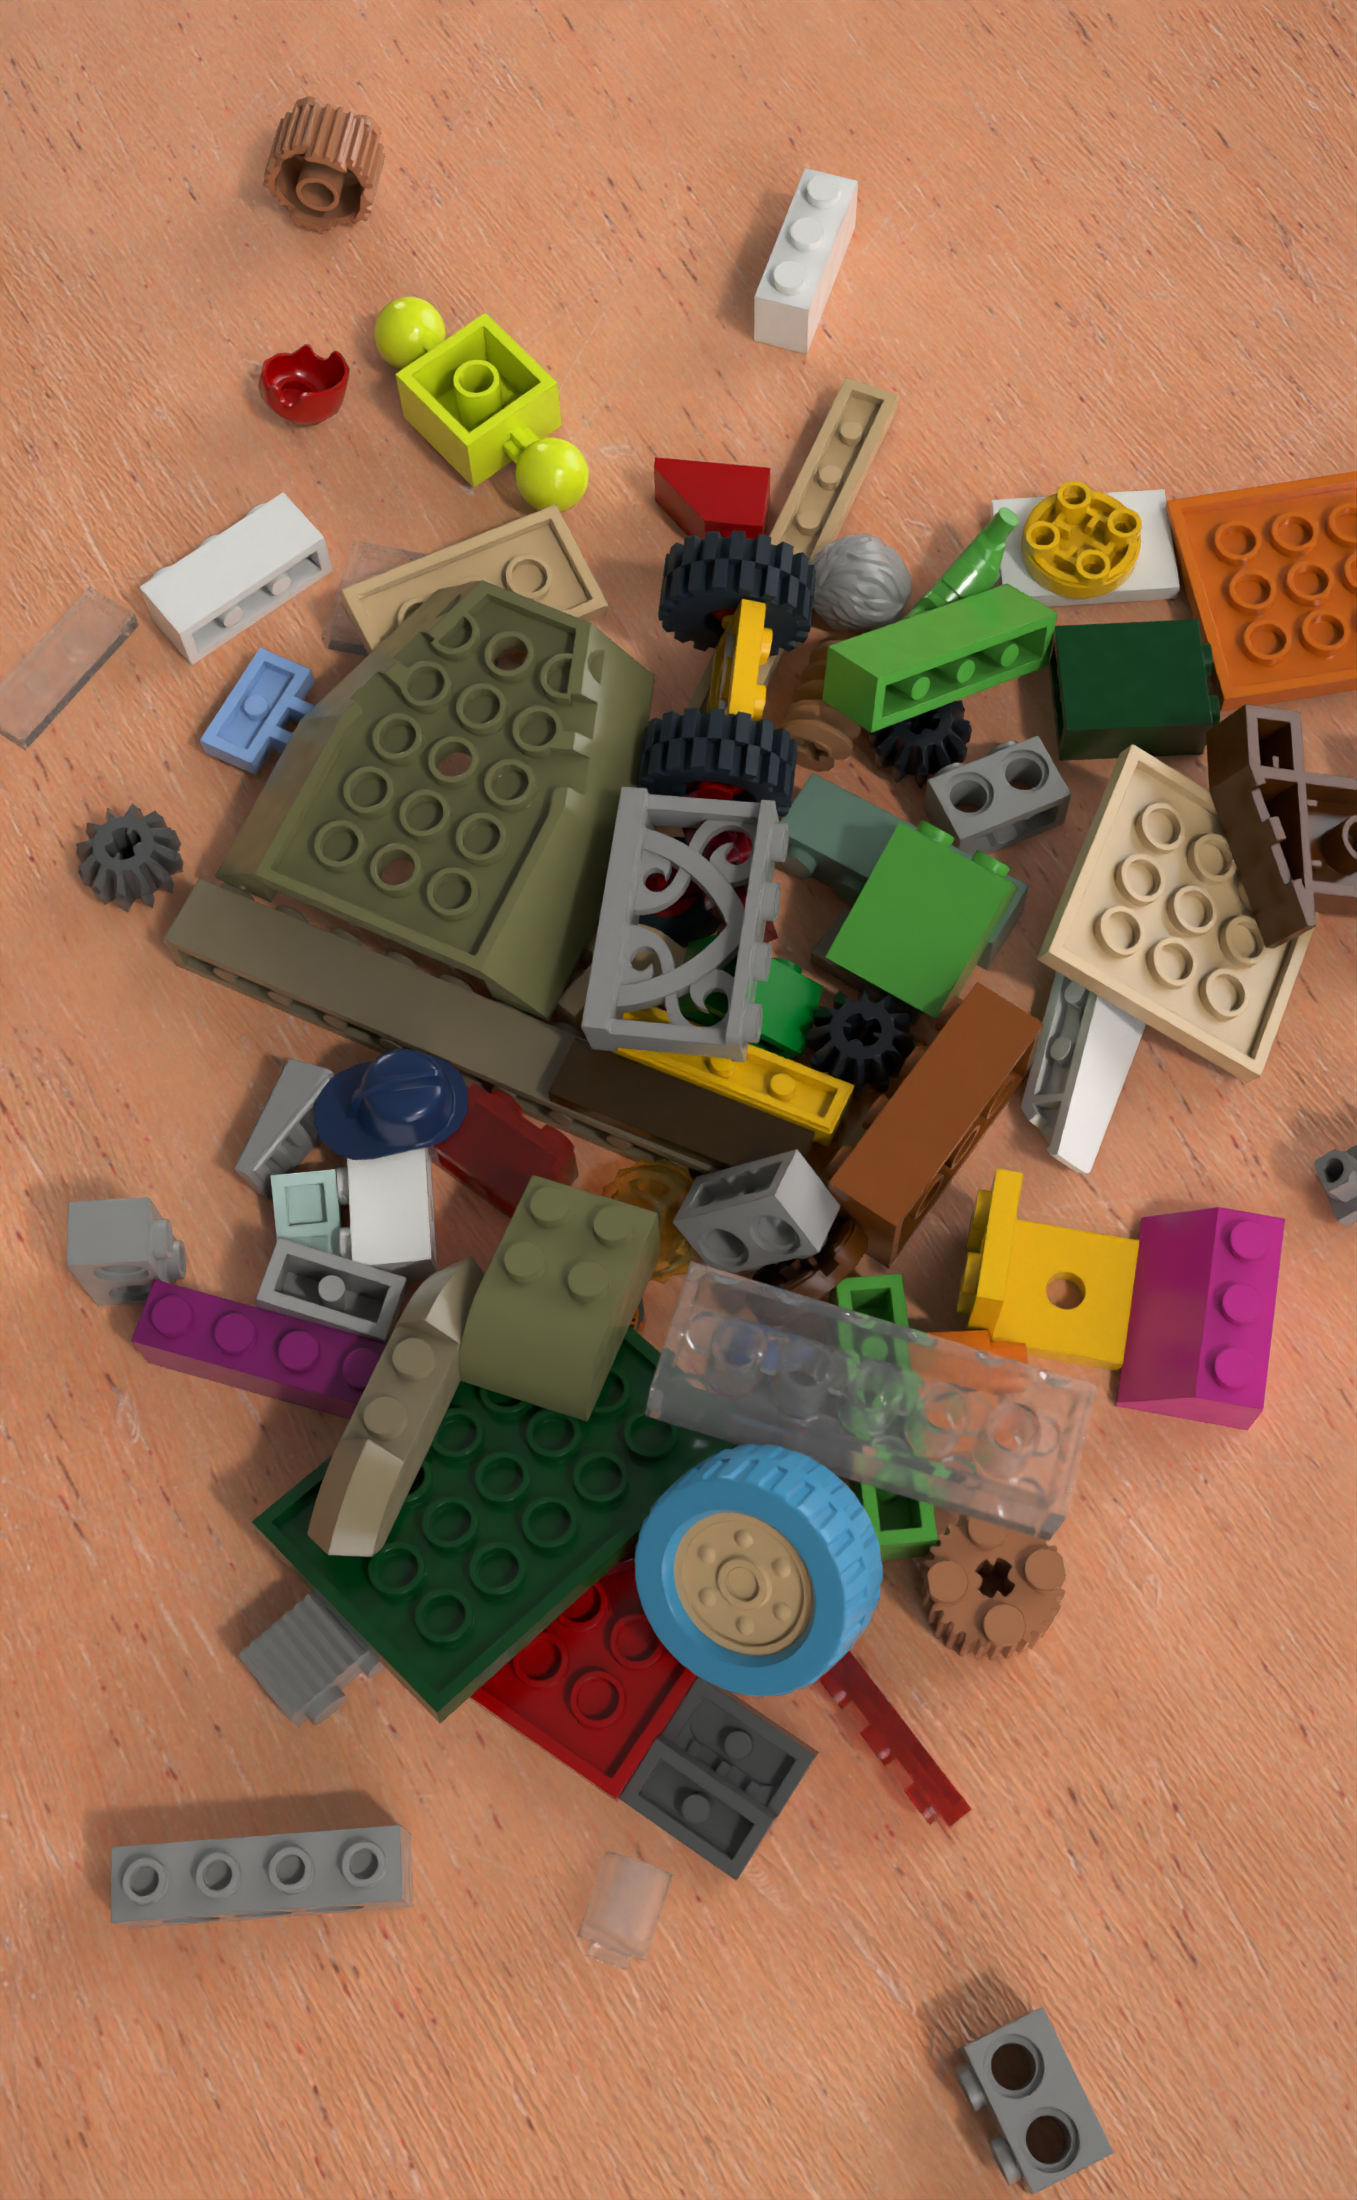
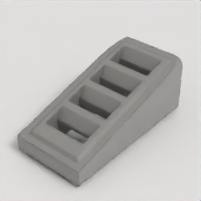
M291 1058L286 1062L234 1167V1170L260 1197L271 1200L272 1187L270 1175L293 1173L320 1140L314 1124L315 1103L322 1089L335 1076L329 1069Z

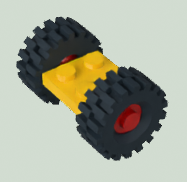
M719 531L706 532L705 540L692 535L684 539V545L676 542L670 548V554L667 553L665 558L658 617L659 621H663L662 627L667 633L675 632L674 639L681 643L694 641L693 648L704 652L709 647L715 649L707 713H701L698 708H688L684 710V715L682 716L674 711L663 714L662 720L653 718L649 721L648 727H645L643 732L637 788H646L648 793L653 795L683 797L697 791L705 799L761 803V800L775 801L778 816L785 817L789 813V808L792 806L797 743L795 739H790V733L784 728L774 730V722L764 718L761 719L766 699V686L757 684L759 665L765 666L769 656L778 655L779 648L788 652L797 648V642L804 643L808 638V632H810L816 570L814 565H808L809 558L803 552L793 554L794 546L784 541L777 546L771 544V537L758 534L756 539L745 538L744 531H732L731 537H722Z

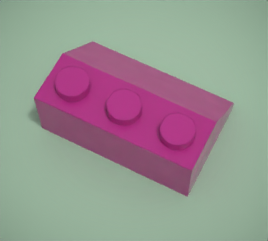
M1221 1207L1142 1217L1139 1228L1138 1240L1140 1242L1124 1361L1120 1369L1115 1406L1249 1430L1264 1409L1285 1225L1284 1218Z

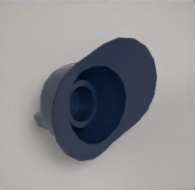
M396 1049L381 1054L374 1061L357 1064L334 1076L322 1089L315 1103L314 1124L321 1141L335 1154L351 1160L377 1159L411 1150L424 1149L445 1142L460 1129L468 1113L469 1092L462 1075L448 1061L431 1054H423L416 1050Z

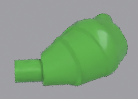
M1000 508L989 523L902 620L993 589L1000 578L999 569L1006 547V538L1019 524L1017 515L1008 508Z

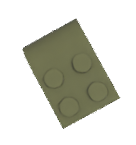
M532 1175L472 1302L460 1347L459 1372L461 1381L588 1422L659 1260L658 1213Z

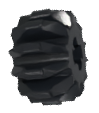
M962 700L951 702L875 732H869L868 743L870 748L875 749L874 760L877 763L878 769L893 767L892 777L896 783L907 774L913 775L921 789L927 782L928 774L934 776L939 770L950 764L964 763L968 749L966 744L970 742L972 727L970 721L964 719L965 708L963 707Z
M866 986L859 991L858 1001L852 1002L839 990L833 998L834 1009L819 1006L814 1013V1024L817 1027L810 1028L807 1031L806 1046L809 1050L814 1051L813 1055H811V1068L819 1072H829L828 1075L855 1085L852 1096L856 1100L862 1096L864 1085L871 1084L881 1095L888 1091L889 1077L900 1079L898 1076L906 1061L905 1058H908L916 1047L914 1036L907 1034L911 1028V1018L908 1012L893 1013L895 1001L892 999L891 994L881 999L877 1004L870 1002L871 994Z

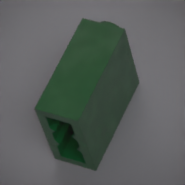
M1199 619L1055 626L1049 660V673L1059 761L1118 758L1119 754L1132 744L1153 757L1203 754L1206 746V732L1220 723V704L1217 694L1209 695L1207 679H1210L1212 675L1213 653L1209 642L1202 643Z

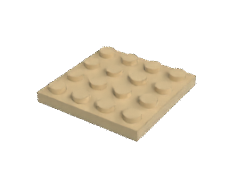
M1132 744L1119 754L1036 959L1248 1083L1262 1075L1314 928L1274 949L1265 947L1210 791ZM1315 912L1316 922L1320 912Z

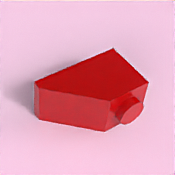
M655 457V501L688 537L696 535L701 540H705L706 532L719 531L722 537H731L732 531H744L745 538L756 539L758 534L766 536L770 506L771 468Z

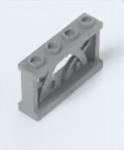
M621 788L581 1025L592 1050L617 1052L618 1048L729 1058L735 1062L746 1061L748 1042L758 1043L762 1029V1004L754 1003L757 981L767 982L770 974L771 943L763 942L766 921L776 922L779 912L780 884L772 882L775 861L785 862L788 850L789 826L788 823H779L775 801L761 800V803L653 795L649 794L646 788ZM654 825L694 828L698 830L694 834L689 846L670 836L654 831ZM724 831L742 832L751 840L753 845L749 858L739 865L730 864L726 860L728 853L734 848L733 843H726L718 847L712 853L710 861L705 859L702 853L708 842L714 836ZM672 867L678 870L672 883L661 892L650 891L645 886L647 877L652 873L663 874L667 882L670 878ZM692 880L712 900L727 926L703 951L676 968L666 943L654 932L638 926L639 916L657 913L673 905L684 894ZM749 883L744 908L733 887ZM640 952H654L661 962L662 975L654 978L652 962L643 971L635 970L632 967L633 959ZM738 955L735 977L723 971V969ZM690 992L694 1005L700 1011L709 1014L704 1001L711 993L720 992L728 998V1011L717 1024L710 1027H697L683 1017L680 1012L678 998ZM665 1003L671 1024L623 1020V1014Z

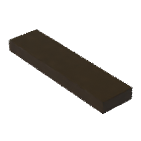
M578 1038L574 1039L548 1092L549 1099L553 1103L721 1170L796 1149L806 1160L815 1137V1132L611 1051L592 1050L588 1042Z

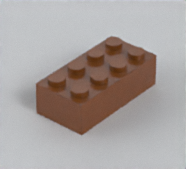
M979 982L974 985L964 1000L954 996L949 1001L935 1025V1029L940 1033L928 1049L918 1045L912 1051L898 1076L903 1080V1083L891 1099L882 1094L874 1102L862 1123V1128L867 1130L854 1149L845 1144L832 1159L824 1175V1178L829 1180L827 1189L841 1206L837 1217L842 1218L844 1221L852 1217L857 1221L869 1238L865 1254L888 1269L1030 1073L1043 1022Z

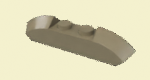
M472 1256L434 1272L414 1293L404 1309L335 1449L322 1481L307 1533L328 1555L372 1557L383 1548L461 1381L459 1355L462 1336L472 1302L485 1275Z

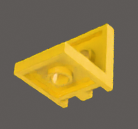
M997 1168L991 1190L978 1189L975 1208L972 1211L966 1250L978 1252V1254L968 1252L956 1306V1313L968 1315L965 1331L989 1330L990 1342L1025 1343L1028 1356L1119 1372L1124 1361L1140 1240L1017 1219L1024 1173ZM1056 1280H1068L1074 1283L1081 1291L1082 1303L1072 1309L1058 1308L1048 1299L1046 1287Z

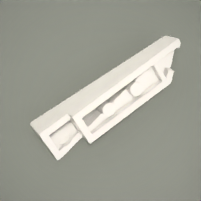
M1056 971L1021 1109L1027 1119L1039 1128L1050 1145L1047 1148L1049 1154L1075 1172L1085 1174L1091 1172L1146 1023Z

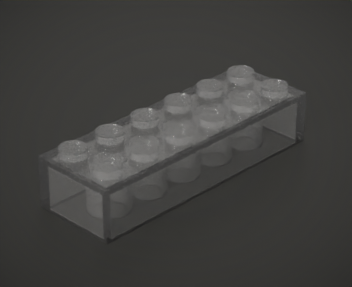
M691 1261L650 1386L645 1416L738 1445L768 1444L797 1451L823 1464L835 1475L1050 1541L1068 1514L1098 1385Z

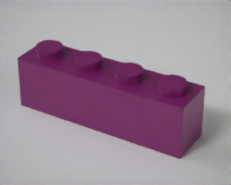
M155 1279L131 1340L150 1364L349 1420L387 1345L384 1342Z

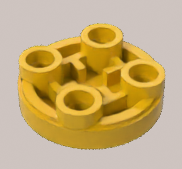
M1065 482L1058 488L1057 493L1039 502L1028 515L1021 541V553L1024 564L1031 576L1039 584L1056 594L1078 599L1094 598L1108 594L1125 583L1136 566L1141 546L1140 532L1142 520L1134 510L1126 508L1117 499L1105 493L1091 490L1083 482Z

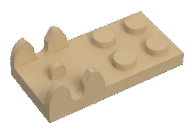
M556 504L341 590V605L348 618L351 619L368 655L438 589L481 580L587 622L606 615L608 603ZM506 649L502 651L496 657L495 660L507 656L516 651H519L521 649Z

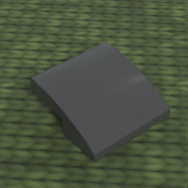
M697 1677L663 1734L655 1739L619 1799L734 1880H737L819 1752L730 1691L721 1689Z

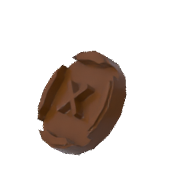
M836 1216L829 1230L828 1240L819 1253L806 1259L795 1258L779 1262L777 1265L774 1263L758 1269L750 1280L747 1296L766 1319L782 1318L798 1312L823 1297L858 1265L868 1248L869 1238L855 1219L851 1217V1219L848 1218L847 1221H844Z

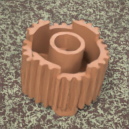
M311 96L298 99L293 112L288 111L285 114V118L280 120L264 173L263 187L268 188L273 197L280 198L278 202L280 205L288 206L287 211L291 213L290 217L296 221L295 226L300 227L304 225L307 231L316 229L318 234H323L324 231L331 230V227H336L337 223L347 226L348 221L353 224L360 220L367 221L372 211L384 165V146L379 143L381 128L373 118L367 115L354 116V113L351 111L346 114L343 112L342 107L339 106L335 110L331 104H326L325 106L322 101Z
M996 1507L976 1509L971 1513L969 1519L962 1515L959 1517L957 1525L953 1523L948 1524L945 1533H940L937 1536L938 1541L934 1546H931L921 1576L923 1583L920 1588V1594L925 1596L922 1607L924 1610H931L927 1620L929 1624H936L935 1637L937 1639L941 1637L947 1638L945 1647L948 1649L953 1646L959 1647L958 1655L961 1657L967 1652L973 1653L975 1659H979L982 1653H987L989 1660H995L998 1653H1001L1005 1659L1010 1658L1014 1650L1021 1654L1027 1647L1033 1648L1039 1638L1044 1636L1061 1608L1059 1603L1065 1594V1590L1061 1589L1066 1580L1063 1557L1057 1552L1056 1545L1048 1546L1046 1544L1049 1535L1046 1532L1040 1535L1036 1533L1038 1524L1035 1522L1028 1526L1025 1525V1516L1021 1514L1016 1519H1012L1008 1510L1003 1512ZM986 1574L989 1576V1574L999 1577L1003 1581L1002 1588L1008 1595L1004 1597L999 1591H996L993 1598L983 1595L979 1591L983 1581L980 1575Z

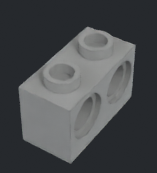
M1035 736L1020 743L1017 741L1002 743L991 750L986 757L966 765L953 763L939 770L927 781L924 811L933 826L955 838L951 844L952 846L974 856L976 850L989 855L1064 824L1071 793L1039 736ZM1023 782L1030 785L1033 789L1019 790L1011 786L1010 783ZM969 804L976 807L978 811L966 813L954 806Z
M798 1149L696 1177L673 1223L716 1277L745 1270L749 1272L756 1271L766 1265L795 1258L806 1259L819 1253L828 1240L829 1230L841 1206Z
M149 1197L68 1202L66 1266L98 1306L146 1303L154 1279L176 1285V1280L185 1278L186 1252L182 1240H176L172 1234L170 1220L162 1218Z
M1043 2007L958 2048L964 2064L954 2069L956 2077L972 2110L975 2112L985 2107L999 2136L989 2140L988 2144L1008 2185L1020 2180L1026 2193L1035 2194L1114 2153ZM1004 2044L1018 2047L1024 2052L1029 2062L1028 2078L1016 2090H1008L999 2085L991 2071L993 2054ZM1040 2116H1047L1056 2121L1064 2137L1061 2153L1056 2159L1048 2163L1037 2161L1030 2154L1026 2145L1027 2129Z

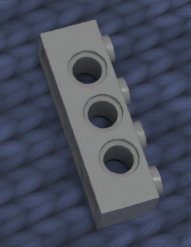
M401 1825L111 1847V1923L129 1929L413 1907L411 1834Z

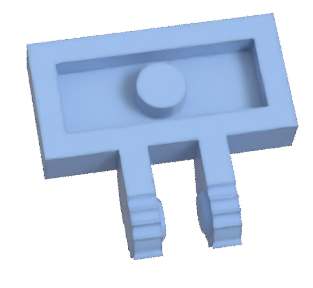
M259 648L200 739L204 752L254 775L258 773L272 749L282 755L293 733L285 730L291 719L299 724L300 720L315 707V705L304 701V698L315 683L311 669Z

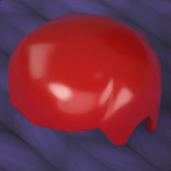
M304 344L292 354L277 353L266 359L261 370L258 388L262 399L268 407L280 417L301 425H317L339 411L347 390L350 368L342 354L338 351H333L328 358H322L313 351L311 345Z

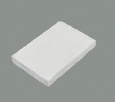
M1165 489L1105 493L1120 501L1126 508L1134 510L1142 520L1140 532L1141 546L1136 566L1125 583L1108 594L1086 599L1065 597L1046 589L1031 576L1024 564L1021 553L1024 525L1032 509L1046 497L992 500L990 508L991 519L1002 507L1013 511L1019 519V524L1006 538V547L999 569V586L1008 583L1047 607L1177 599L1180 584L1171 527L1165 508L1167 503Z

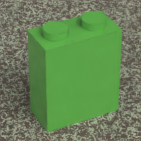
M921 820L916 830L899 822L825 957L931 1017L938 1019L949 1001L954 996L958 997L1019 888L1005 879L1011 868L993 857L976 850L973 858L970 860L949 849L955 839L953 836L928 822Z

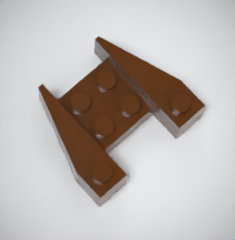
M1245 704L1206 732L1209 791L1266 948L1274 949L1316 927L1315 912L1357 916V778L1305 772L1301 712Z

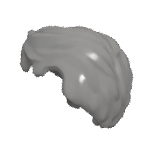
M867 533L842 537L823 548L810 562L809 565H814L816 570L813 609L832 629L851 630L864 634L896 623L903 617V608L906 606V602L909 600L912 592L911 576L897 551L891 546H887L878 537Z

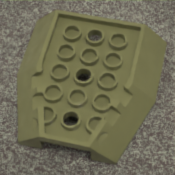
M483 580L438 589L300 720L215 876L220 881L269 902H272L278 891L485 980L493 998L549 1021L599 923L621 788H637L644 728L648 727L655 680L654 675L592 623ZM509 648H518L528 654L526 661L514 670H502L494 665L496 657L502 651ZM460 752L472 758L469 768L461 775L450 777L438 771L440 762L449 754ZM404 859L414 864L412 876L402 884L389 885L381 880L383 869L394 860Z

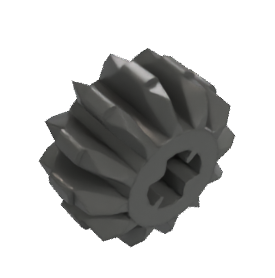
M132 803L125 816L118 817L114 811L107 808V822L102 826L87 823L86 833L90 840L76 844V854L81 861L79 865L80 870L78 871L86 886L93 888L92 890L96 898L103 902L104 905L116 899L119 907L129 912L135 900L142 898L146 905L153 908L155 901L153 893L157 890L173 893L174 882L171 875L183 872V860L179 853L181 842L175 830H171V827H167L164 818L156 810L143 816L141 809Z

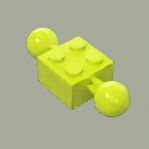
M401 297L389 302L380 311L374 326V341L382 358L391 366L401 370L395 375L404 418L473 488L514 461L517 464L515 479L518 491L522 498L536 510L540 511L556 504L559 511L564 512L574 507L582 499L589 483V469L585 457L575 445L564 439L546 438L562 426L558 383L491 317L484 313L446 339V328L441 315L434 306L423 299Z

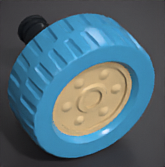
M768 1444L738 1445L734 1449L721 1450L682 1475L658 1498L651 1507L650 1514L644 1519L639 1531V1540L636 1544L634 1560L636 1587L642 1608L653 1631L668 1651L683 1666L704 1681L733 1693L758 1697L790 1694L795 1689L806 1688L815 1683L823 1674H826L845 1656L870 1623L872 1614L878 1606L881 1596L880 1585L883 1580V1566L878 1538L871 1520L850 1488L835 1473L809 1456Z

